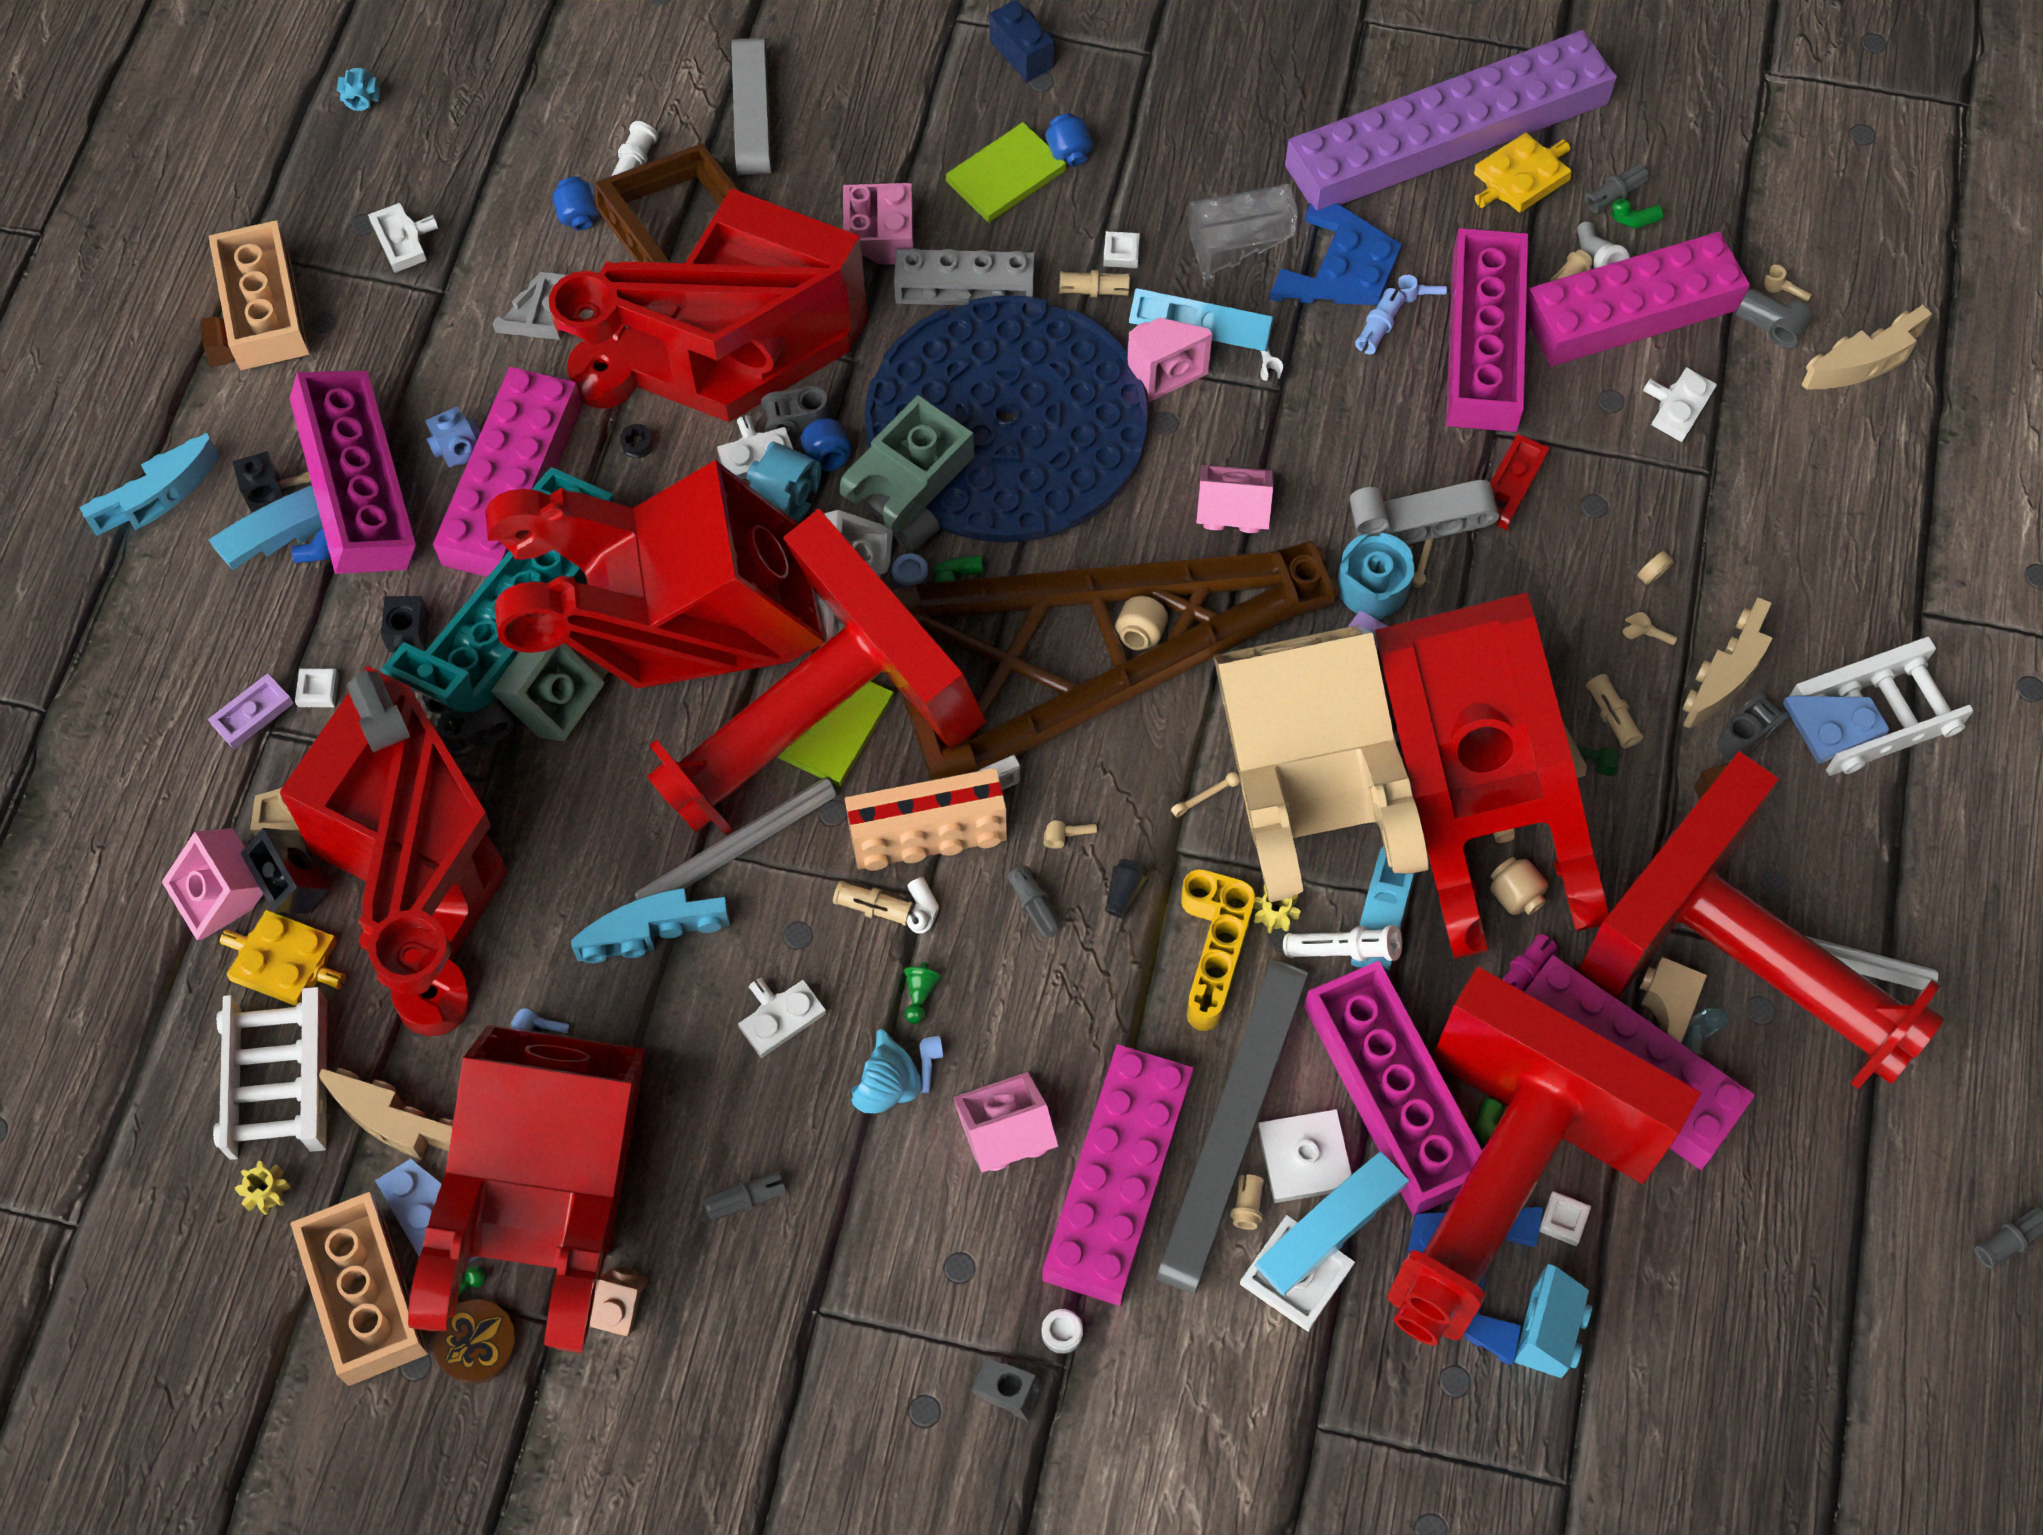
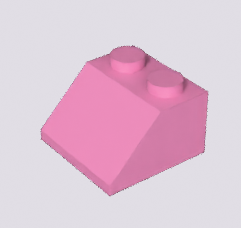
M1158 318L1149 323H1141L1129 332L1128 366L1137 379L1142 380L1148 403L1208 374L1212 333L1208 328Z
M1201 465L1196 523L1203 524L1204 528L1210 530H1223L1225 526L1239 527V530L1245 533H1259L1261 529H1269L1273 493L1272 470Z
M233 828L194 832L162 881L196 940L205 939L252 911L263 895L241 855L245 846Z
M1028 1072L953 1097L973 1156L981 1172L1001 1170L1011 1162L1026 1157H1039L1045 1154L1047 1150L1058 1147L1047 1104Z

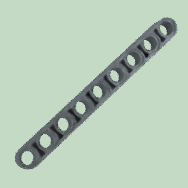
M1272 959L1164 1253L1156 1281L1194 1295L1197 1291L1309 975L1307 970Z

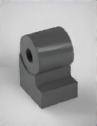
M984 1359L971 1392L982 1400L1009 1410L1013 1415L1029 1422L1043 1386L1034 1374L1005 1363L1002 1364L991 1359Z

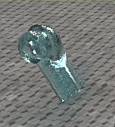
M1709 1007L1692 1016L1684 1035V1046L1702 1058L1704 1039L1725 1028L1728 1023L1727 1013L1722 1008Z

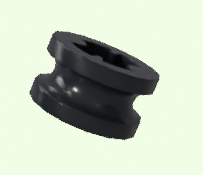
M631 424L624 428L620 434V442L627 456L643 458L651 453L654 442L650 430L646 426ZM641 436L640 446L633 447L634 437Z

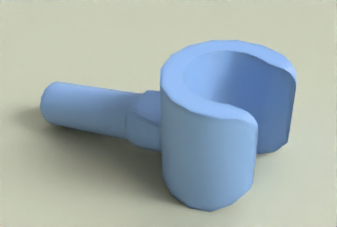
M1403 275L1398 280L1399 287L1401 288L1400 292L1404 295L1405 302L1408 303L1416 300L1418 295H1446L1447 293L1446 286L1418 285L1417 279L1412 275Z
M526 1008L520 1009L511 1022V1028L532 1031L534 1026L566 1034L569 1030V1024L546 1020Z
M940 1036L924 1038L920 1043L922 1059V1086L920 1092L930 1093L931 1059L943 1058Z

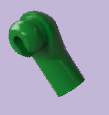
M1626 198L1617 199L1612 204L1613 211L1611 215L1615 222L1633 229H1639L1663 220V211L1657 204L1639 211L1631 209V202Z
M981 556L955 557L938 563L933 573L936 575V582L954 581V576L982 574Z
M1485 1099L1473 1127V1135L1481 1150H1483L1496 1128L1504 1108L1503 1105L1492 1099Z

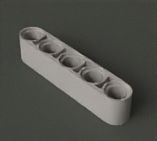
M765 37L732 39L734 138L737 175L771 174L768 71Z

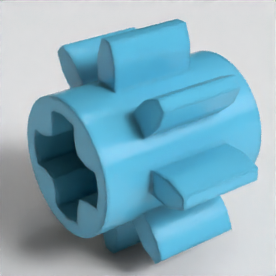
M353 68L346 71L345 78H338L336 91L341 93L340 101H344L347 107L361 111L371 108L372 101L378 102L380 87L376 86L377 78L373 77L369 71L362 68Z

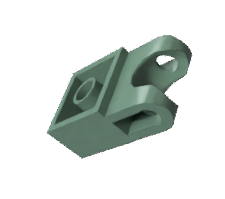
M917 395L871 441V447L843 475L840 482V495L852 503H859L871 494H883L890 497L883 508L884 525L893 532L899 533L974 458L973 432Z
M563 643L544 652H519L490 692L538 738L565 741L605 684L603 678L608 673V670Z

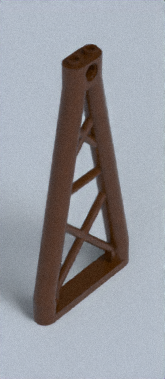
M1307 541L1265 553L921 583L891 590L927 632L998 664L977 700V704L984 717L1011 671L1061 693L973 738L976 733L975 731L952 751L942 740H936L933 729L902 694L930 781L977 772L1012 755L1018 757L1213 658V655L1221 654L1292 617L1334 606L1335 598L1339 596V589L1334 576L1329 577L1325 569L1326 557L1322 547L1316 546L1313 541ZM1299 576H1307L1311 580H1302ZM1270 588L1220 614L1202 606L1209 593ZM1185 595H1192L1189 600L1180 597ZM1135 596H1148L1157 600L1162 605L1181 613L1166 641L1127 660L1106 603L1127 601ZM1091 604L1114 667L1077 685L1021 659L1020 656L1048 608ZM1030 610L1007 651H1003L934 619ZM1195 619L1202 622L1190 628Z

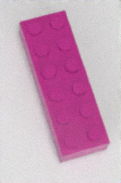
M1458 228L1452 257L1446 426L1517 432L1524 409L1528 234Z
M1719 231L1531 287L1526 298V320L1550 367L1737 311L1750 284Z
M509 366L433 542L442 566L488 577L509 550L500 541H488L485 510L488 503L497 495L514 489H533L550 467L557 469L583 406L576 382Z
M368 371L297 372L290 395V402L335 574L407 570L416 544Z
M1554 955L1550 957L1525 990L1526 994L1701 1092L1681 1132L1670 1146L1671 1150L1700 1170L1708 1163L1755 1097V1094Z
M1380 961L1309 990L1304 1009L1379 1152L1381 1151L1409 1180L1401 1194L1413 1217L1416 1214L1423 1213L1454 1199L1482 1150Z
M1116 1045L1043 1266V1282L1121 1306L1191 1085L1193 1067L1122 1045Z

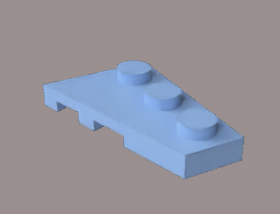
M409 1159L375 1181L415 1251L420 1256L424 1245L426 1227L428 1226L441 1183L412 1159ZM478 1257L471 1258L468 1263L472 1262Z

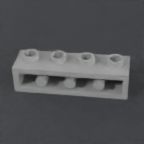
M896 249L894 275L896 304L967 305L968 300L989 296L1009 295L1033 298L1034 253L1022 251L990 252L987 250Z

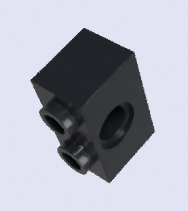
M262 828L241 852L243 859L273 912L308 914L330 890L297 831Z

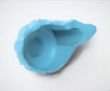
M879 1029L876 1033V1046L870 1059L865 1062L861 1083L851 1088L853 1106L864 1113H880L890 1109L897 1103L909 1102L919 1095L922 1086L920 1075L910 1056L883 1029Z

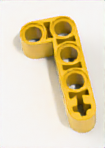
M1198 869L1191 871L1183 880L1181 904L1187 913L1211 920L1212 922L1190 991L1187 1019L1193 1028L1199 1031H1208L1214 1029L1222 1018L1252 916L1255 893L1253 888L1242 880ZM1200 888L1205 890L1208 895L1202 898L1195 897L1190 891ZM1239 899L1245 903V906L1234 908L1227 901ZM1229 933L1235 940L1230 943H1224L1217 938V935ZM1213 967L1219 968L1225 975L1220 978H1213L1207 974L1206 970ZM1205 994L1212 995L1211 1005L1207 1012L1200 1010L1203 1006Z

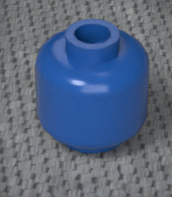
M1072 113L1054 118L1049 123L1050 127L1045 133L1046 141L1054 159L1064 160L1066 164L1068 163L1069 167L1083 164L1087 160V155L1094 147L1086 121L1081 117L1074 116Z
M569 177L557 184V188L552 194V201L559 222L564 226L573 227L576 231L590 228L593 225V221L600 215L595 205V187L592 183L583 180L582 177Z
M824 418L811 422L801 435V445L805 455L818 461L821 464V471L839 469L847 462L851 455V444L842 424L834 419Z

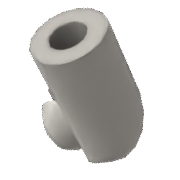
M1583 222L1577 227L1581 250L1587 252L1592 260H1594L1595 254L1602 246L1612 244L1610 241L1596 237L1595 227L1592 222Z

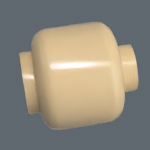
M1132 597L1125 602L1116 621L1117 635L1123 644L1132 650L1151 649L1161 639L1168 623V613L1161 603L1151 597Z
M1512 857L1497 867L1490 877L1493 881L1490 890L1510 914L1517 915L1525 911L1528 915H1532L1546 903L1543 895L1548 889V882L1528 859L1516 860Z

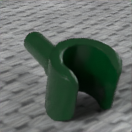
M1575 744L1581 756L1597 761L1596 771L1599 774L1605 776L1616 775L1618 754L1615 749L1605 747L1597 751Z

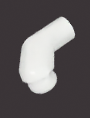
M919 877L907 885L916 902L911 914L907 917V924L912 931L924 933L932 927L939 911V905L925 878Z

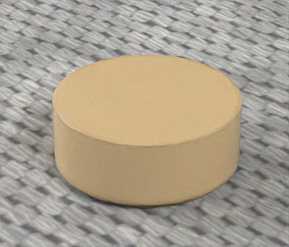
M1663 550L1649 561L1637 576L1646 585H1650L1671 567L1673 559Z

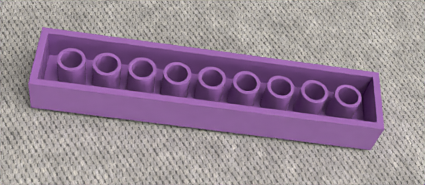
M1584 30L1290 138L1285 166L1308 203H1312L1316 211L1335 203L1342 205L1509 142L1525 132L1530 134L1609 103L1617 77Z

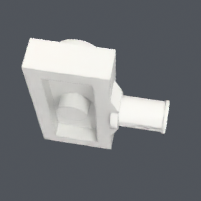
M400 203L368 215L394 273L427 261L420 245L419 235L438 229L433 215L413 222L405 214Z
M1687 367L1679 380L1671 385L1669 389L1650 378L1643 392L1661 401L1659 412L1651 425L1682 442L1717 384Z
M749 415L745 416V423L743 417L737 420L742 438L717 447L721 464L741 480L746 479L748 469L753 461L760 462L772 441L793 449L785 427L765 433H756L752 418Z
M762 977L756 979L757 985L754 981L749 985V989L752 990L761 1005L756 1012L738 1023V1025L761 1059L826 1014V1010L804 980H801L787 991L776 995L772 993Z

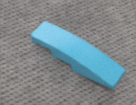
M312 485L276 500L240 519L210 538L209 541L212 547L228 566L235 570L261 551L268 557L294 538L303 543L323 527Z
M1380 1151L1289 1230L1256 1262V1268L1284 1296L1340 1250L1348 1238L1373 1219L1381 1207L1406 1188L1409 1180Z

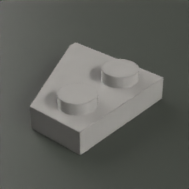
M540 272L530 282L529 287L512 301L514 307L502 319L498 316L494 320L493 327L495 332L560 340L562 331L557 332L554 327L548 298L552 287L567 275Z

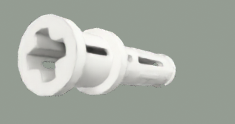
M641 121L632 122L629 128L630 135L626 143L622 144L618 150L619 161L611 176L646 164L648 160L647 153L651 145L655 144L659 138L658 132L652 126Z
M1387 925L1384 929L1368 930L1366 926H1356L1350 932L1287 933L1283 940V950L1289 958L1351 956L1357 961H1367L1369 957H1385L1388 961H1396L1401 955L1402 937L1396 925Z

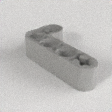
M1486 480L1466 482L1388 501L1383 500L1380 489L1365 487L1353 492L1349 498L1357 537L1364 534L1379 536L1380 533H1386L1399 538L1406 545L1483 528L1495 523L1499 519L1492 486Z

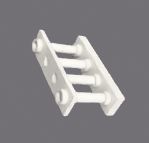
M1929 636L1796 684L1790 696L1863 697L1860 693L1862 688L1871 685L1880 687L1904 728L1836 753L1826 769L1829 776L1842 771L1845 774H1851L1861 769L1866 762L1942 734L1945 738L1951 737L1965 728L1964 723L1972 714V707L1967 705L1951 711L1926 669L1928 666L1927 662L1936 649ZM1904 673L1912 675L1937 717L1918 723L1893 681L1895 676Z
M318 987L302 988V1002L297 1003L296 1007L241 1012V1008L232 996H223V1009L217 1012V1028L219 1033L222 1034L219 1123L214 1125L213 1136L216 1147H219L230 1160L238 1159V1141L296 1136L310 1152L326 1150L327 1088L320 1079L319 1074L321 1069L327 1070L328 1000ZM298 1023L299 1026H302V1039L297 1040L296 1044L241 1049V1028ZM297 1060L299 1064L301 1063V1077H297L295 1082L240 1087V1065ZM297 1098L298 1101H301V1115H296L295 1120L239 1125V1103Z

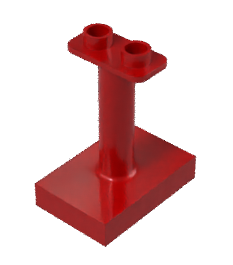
M817 509L787 533L783 539L816 594L845 627L679 762L672 757L657 739L649 744L663 763L647 775L648 779L695 833L711 820L726 836L733 831L732 827L715 807L882 672L888 676L951 751L986 723L964 674L820 509Z
M1738 751L1603 921L1577 972L1619 1000L1676 925L1683 923L1866 1052L1868 1058L1851 1080V1085L1859 1089L1873 1072L1892 1084L1913 1057L1916 1058L1945 1020L1944 1017L1927 1006L1941 985L1931 980L1910 1005H1903L1718 875L1719 870L1741 844L1779 780L1778 777Z
M1479 966L1475 969L1454 1004L1432 1059L1436 1066L1506 1105L1507 1109L1424 1252L1409 1251L1387 1295L1388 1300L1398 1308L1393 1317L1396 1325L1414 1339L1432 1346L1438 1345L1442 1336L1456 1341L1460 1340L1486 1297L1484 1291L1478 1287L1562 1139L1643 1185L1681 1132L1701 1095L1700 1091Z

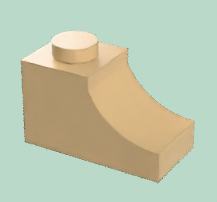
M1662 957L1655 969L1648 967L1639 988L1646 992L1641 1004L1650 1008L1662 1031L1682 1043L1707 975Z

